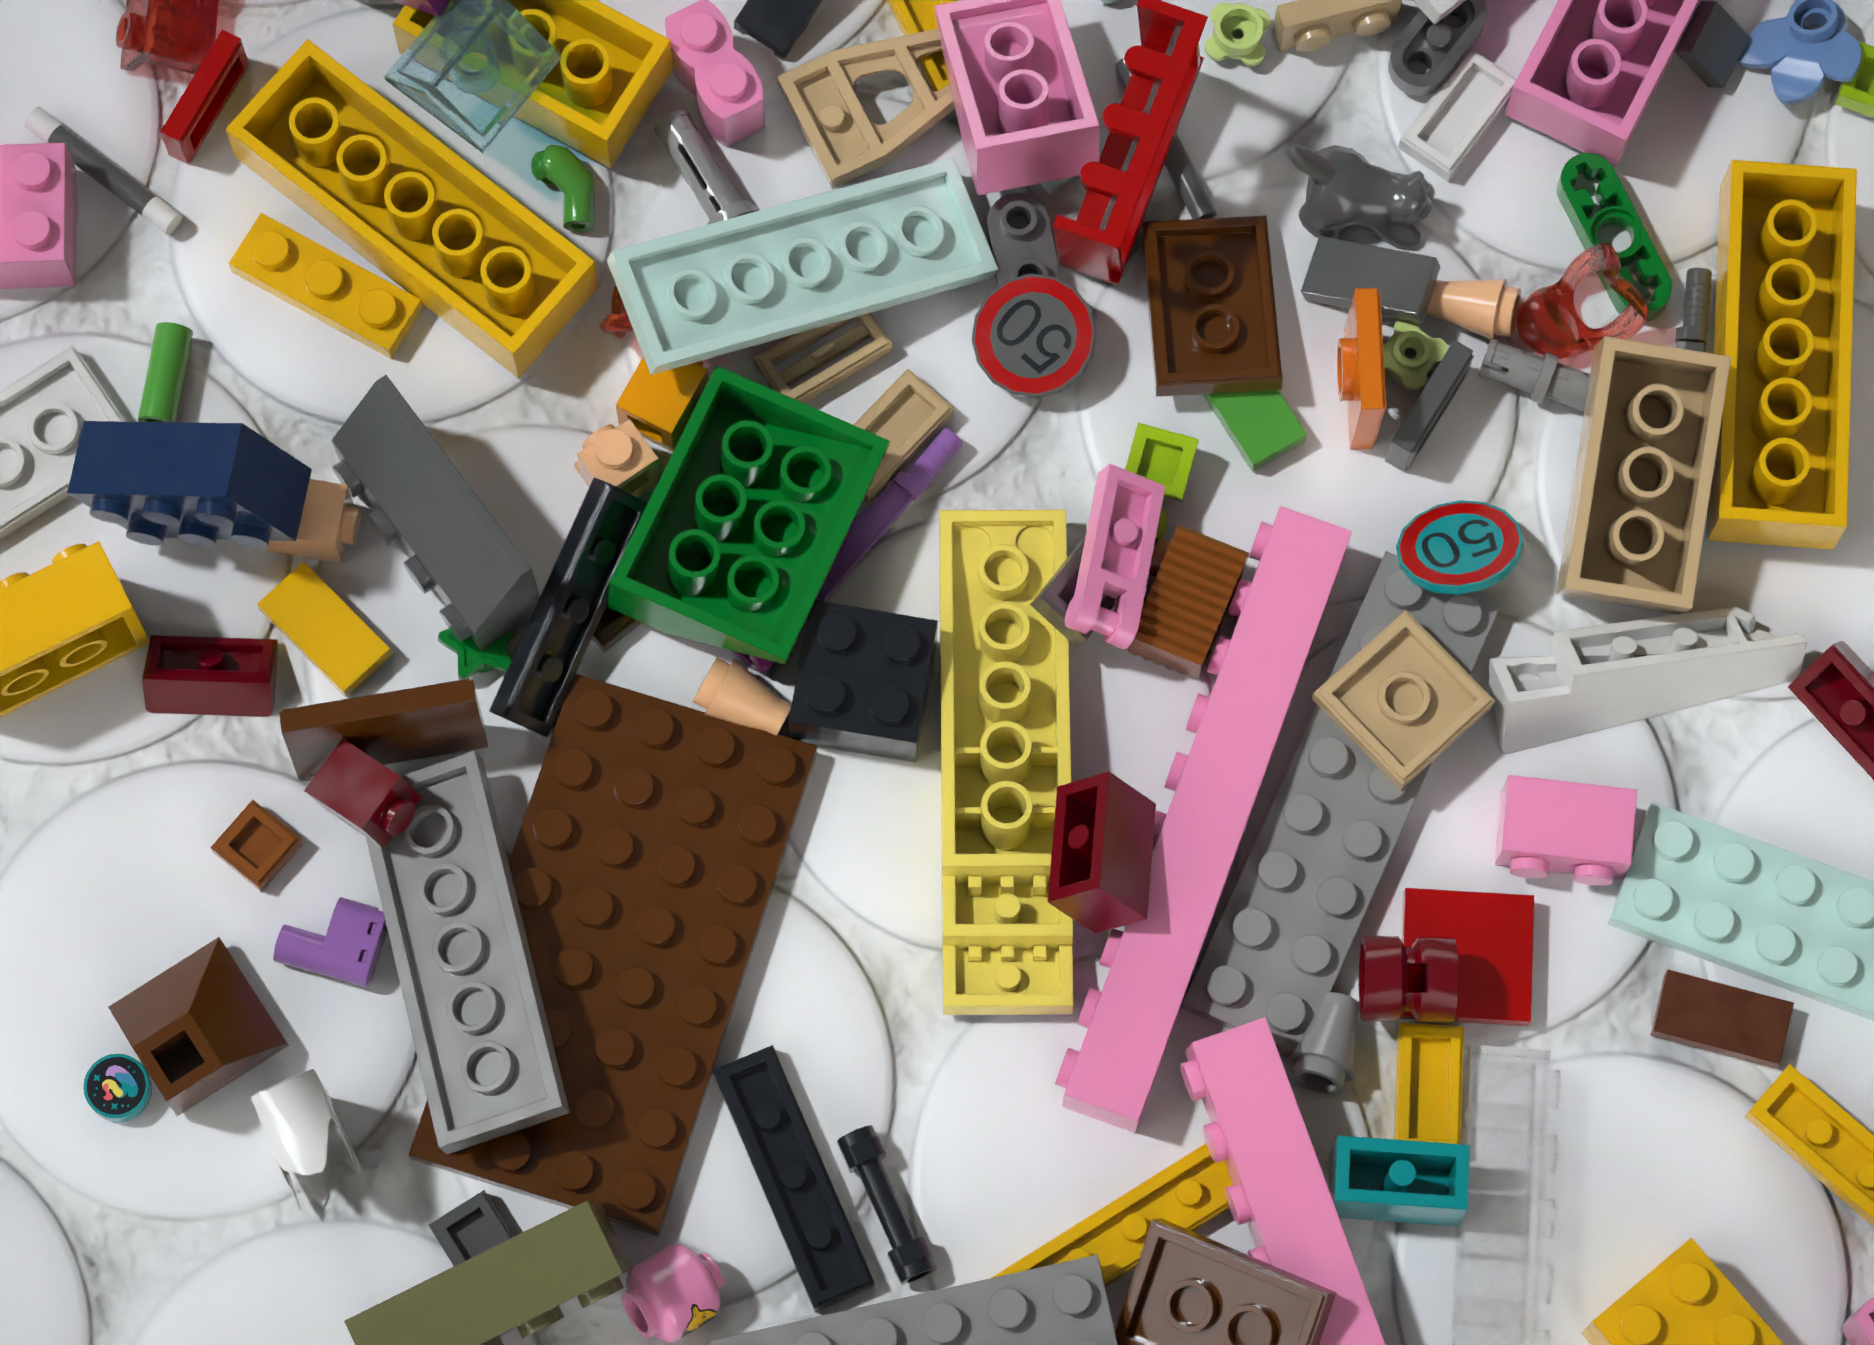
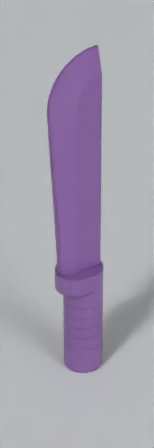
M944 428L906 473L899 471L891 480L892 482L853 521L816 600L825 602L907 506L920 496L941 469L945 467L946 463L963 446V441L954 432Z

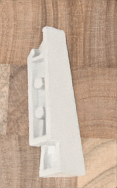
M1735 606L1555 631L1551 645L1553 656L1490 658L1489 674L1492 695L1495 700L1494 710L1500 747L1503 753L1510 754L1794 681L1801 673L1807 641L1804 635L1796 632L1794 635L1776 637L1755 628V615Z

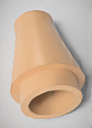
M1506 279L1436 280L1426 310V316L1440 318L1488 339H1496L1498 335L1511 338L1518 319L1521 288L1507 286Z
M716 657L693 700L694 703L706 709L705 716L764 730L776 736L792 705L776 695L735 659L729 664Z

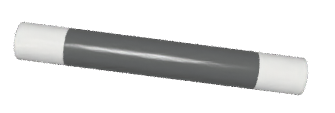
M36 107L29 113L24 123L27 129L46 143H66L72 160L77 167L158 229L169 235L179 226L182 220L180 213L41 107Z

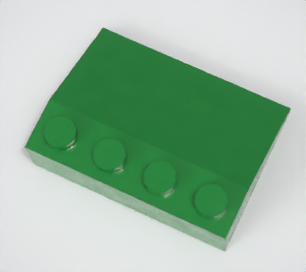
M716 365L609 582L608 608L671 635L786 664L886 454L890 441Z

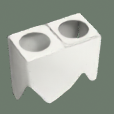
M309 1069L251 1096L277 1164L292 1190L300 1212V1204L289 1172L297 1175L314 1199L323 1207L328 1198L326 1179L332 1174L333 1165L336 1160L347 1163L355 1171L362 1174L359 1160L331 1097L314 1069Z

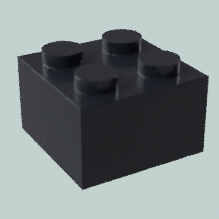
M816 600L808 615L788 721L790 738L814 746L916 763L937 645L938 620Z

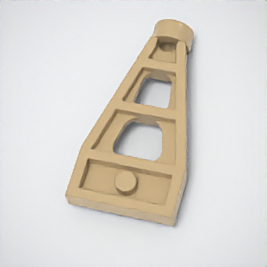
M938 29L832 50L777 76L778 86L832 189L887 164L955 109L950 84L939 91L929 90L916 65V62L921 57L942 51ZM886 71L900 73L905 77L913 92V99L910 105L886 124L878 125L870 122L853 90L854 84L861 77Z

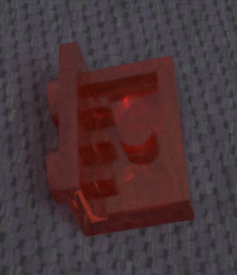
M127 0L126 11L121 16L116 30V45L122 48L120 68L133 72L142 64L148 62L195 75L215 42L219 0Z

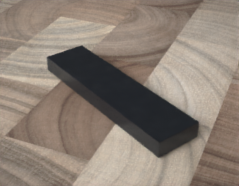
M593 478L489 712L548 737L567 691L572 684L607 606L609 582L648 502L608 482Z
M773 1045L714 1069L713 1075L814 1312L875 1287V1282Z

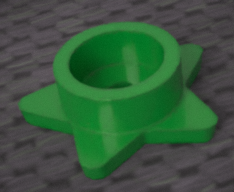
M450 629L439 633L438 642L457 654L458 678L463 680L468 679L477 672L484 673L494 669L507 672L511 663L507 644L518 629H513L482 652L474 644L471 637L459 642Z

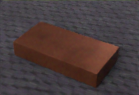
M1668 969L1664 974L1650 1035L1777 1068L1781 1063L1794 1002Z

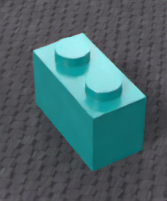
M1337 1136L1330 1152L1329 1191L1339 1218L1459 1226L1468 1210L1470 1145Z

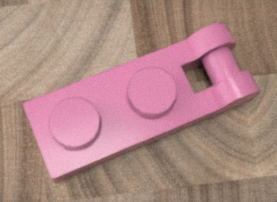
M1108 464L1098 472L1075 593L1065 614L1064 622L1067 628L1082 634H1086L1090 630L1104 635L1106 643L1123 650L1131 645L1139 627L1165 491L1164 485L1113 464ZM1102 594L1116 599L1113 611L1100 606Z

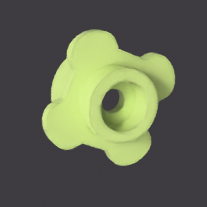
M1220 3L1216 5L1210 13V20L1214 24L1212 37L1207 39L1205 43L1206 54L1215 61L1232 58L1242 60L1246 66L1260 64L1265 58V49L1261 44L1263 33L1270 28L1271 20L1269 15L1260 8L1254 9L1249 5L1241 3L1231 5ZM1239 30L1244 36L1241 39H1235L1232 36V32Z
M1399 319L1394 324V334L1386 344H1383L1384 370L1393 380L1402 383L1405 388L1419 390L1426 385L1427 376L1430 374L1432 367L1440 363L1448 351L1447 344L1443 339L1431 338L1421 331L1418 322ZM1407 349H1413L1416 352V357L1412 359L1407 358L1404 352Z

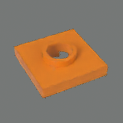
M1355 288L1344 329V338H1339L1337 345L1338 395L1340 402H1348L1350 449H1372L1373 445L1376 444L1386 410L1380 292H1377V288Z

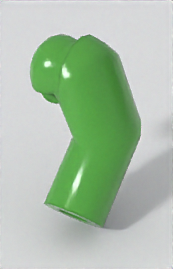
M549 145L545 150L535 153L530 165L534 178L538 181L541 180L544 184L554 183L564 193L563 227L574 232L592 230L594 228L595 179L593 174L566 147Z

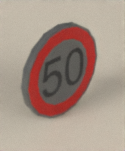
M1030 273L1006 280L986 296L975 315L972 344L978 365L994 385L1014 396L1042 398L1064 391L1083 375L1094 356L1097 330L1091 308L1076 288L1055 276Z

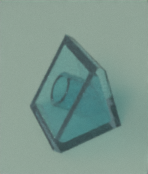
M451 0L440 17H433L384 78L388 83L483 153L561 60V56L508 0Z

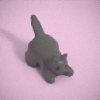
M1293 145L1288 149L1287 154L1294 166L1309 176L1306 202L1299 210V219L1302 226L1314 237L1324 236L1338 239L1347 227L1360 226L1371 230L1383 241L1397 249H1413L1420 243L1421 234L1413 223L1426 218L1433 207L1428 195L1429 185L1420 170L1408 175L1391 172L1382 167L1371 165L1363 155L1354 149L1337 145L1326 147L1316 152L1298 145Z

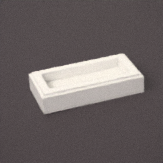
M1470 48L1401 137L1398 148L1449 182L1508 104L1517 79Z

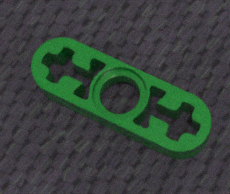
M1582 153L1572 157L1562 169L1557 184V195L1616 311L1629 321L1645 323L1656 319L1664 311L1672 292L1671 278L1610 162L1602 156L1593 153ZM1583 173L1588 181L1595 179L1600 181L1595 192V198L1601 210L1591 219H1588L1586 216L1592 214L1595 203L1586 189L1575 191L1573 188L1578 174ZM1606 224H1618L1629 232L1631 245L1621 252L1608 251L1599 243L1597 231ZM1637 257L1642 259L1637 261L1633 270L1637 280L1643 287L1650 285L1655 287L1650 303H1646L1641 296L1631 298L1628 295L1633 285V277L1627 266ZM1614 269H1621L1619 272L1614 271Z

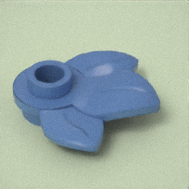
M1797 0L1790 7L1786 17L1761 22L1748 35L1750 38L1738 60V64L1750 68L1772 69L1771 80L1777 99L1783 105H1794L1812 98L1821 89L1826 77L1834 81L1851 82L1860 68L1862 52L1859 41L1846 31L1847 22L1844 11L1833 0ZM1823 25L1818 29L1808 30L1812 26Z

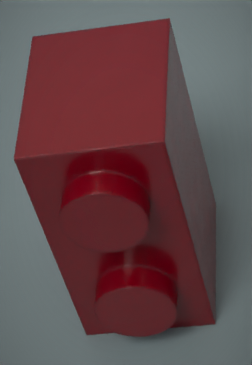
M1109 771L1058 786L1047 902L1095 934L1146 920L1148 916L1156 803Z

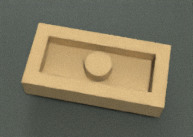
M1297 0L1277 5L1273 32L1279 51L1297 47L1298 51L1307 52L1324 47L1334 37L1354 32L1360 37L1381 33L1388 29L1391 23L1397 22L1402 0Z

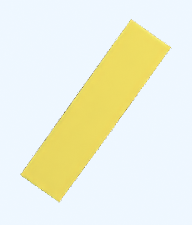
M939 510L943 1015L1073 1014V919L1047 902L1057 787L1071 783L1069 640L1030 605L1067 559L1066 510Z

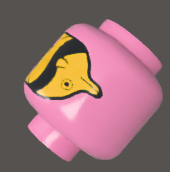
M673 1244L633 1267L628 1272L626 1280L627 1291L622 1293L621 1299L627 1316L641 1335L646 1338L655 1336L661 1341L671 1343L683 1338L718 1315L720 1308L718 1289L723 1287L724 1280L717 1264L707 1253L702 1252L697 1255L690 1248L682 1244Z

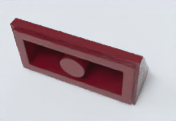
M151 635L142 676L146 710L151 713L271 716L275 702L278 640Z
M1840 641L1830 646L1788 688L1874 780V673L1844 641Z

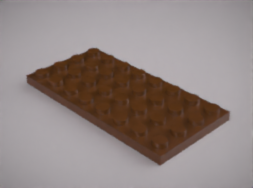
M576 673L567 691L509 860L512 880L570 1113L446 1154L438 1147L427 1100L408 1154L411 1160L568 1209L598 1197L610 1222L659 1237L818 753L817 746L778 734L776 736L764 730L705 716V712Z

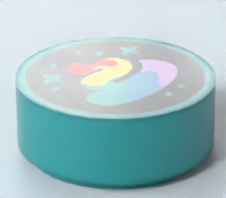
M110 1054L100 1058L89 1068L84 1079L83 1089L86 1101L97 1115L111 1122H125L140 1115L148 1106L152 1095V1082L145 1068L135 1058L125 1054Z

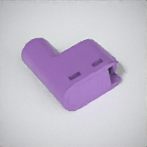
M340 897L333 911L326 936L284 924L276 941L273 961L368 987L373 978L388 932L384 912L379 911L378 907Z

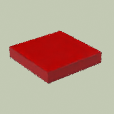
M1405 888L1403 892L1402 942L1404 946H1412L1417 937H1454L1456 940L1458 998L1454 1022L1529 1026L1531 1023L1534 895ZM1408 965L1407 993H1420V966ZM1404 1012L1400 1019L1416 1020L1411 1012Z

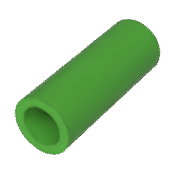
M170 322L156 324L138 422H176L193 337V331L190 328Z

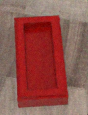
M223 29L221 30L160 131L168 155L186 164L193 160L249 67L241 38Z

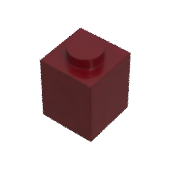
M343 738L304 790L326 811L383 849L386 848L394 836L401 834L409 826L415 813V806L422 797L401 776Z

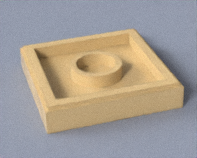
M1407 610L1399 615L1319 687L1312 696V700L1400 791L1489 711L1495 702Z

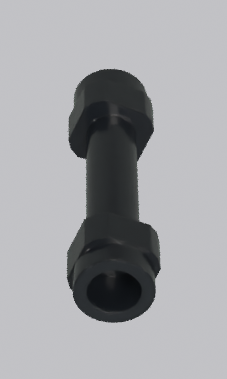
M868 1125L858 1128L839 1138L837 1144L850 1173L858 1172L892 1247L887 1256L901 1285L916 1281L935 1271L937 1267L924 1237H915L881 1160L886 1158V1153L873 1126Z

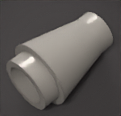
M1328 992L1325 994L1320 1008L1290 1057V1061L1294 1066L1292 1078L1299 1085L1318 1093L1337 1094L1342 1091L1344 1082H1348L1353 1078L1357 1017L1359 1014V1002L1342 993Z

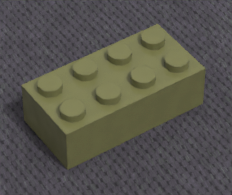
M596 1197L427 1279L344 1322L355 1345H504L500 1334L517 1327L522 1338L531 1335L564 1318L559 1305L575 1297L578 1298L582 1308H585L624 1288L619 1275L631 1270L632 1266L599 1198Z

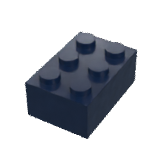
M84 421L67 494L89 506V514L92 517L122 526L127 529V538L142 544L162 545L164 538H179L189 544L212 547L216 545L217 539H230L247 547L267 548L270 541H296L312 469L243 423Z

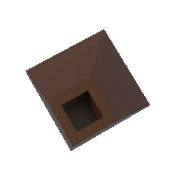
M220 937L108 1007L145 1069L177 1116L289 1046Z

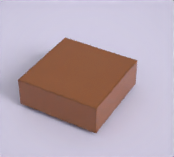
M252 799L210 848L217 857L262 892L304 843L300 837Z

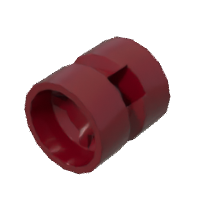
M1362 936L1358 976L1361 1020L1398 1021L1404 1012H1411L1417 1022H1454L1458 998V955L1455 938L1417 937L1412 946H1404L1399 936ZM1408 965L1420 966V993H1407Z

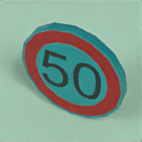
M1465 500L1439 504L1416 515L1402 529L1396 546L1400 569L1404 571L1413 584L1434 593L1456 595L1481 591L1504 580L1519 564L1524 548L1519 523L1506 510L1486 502Z

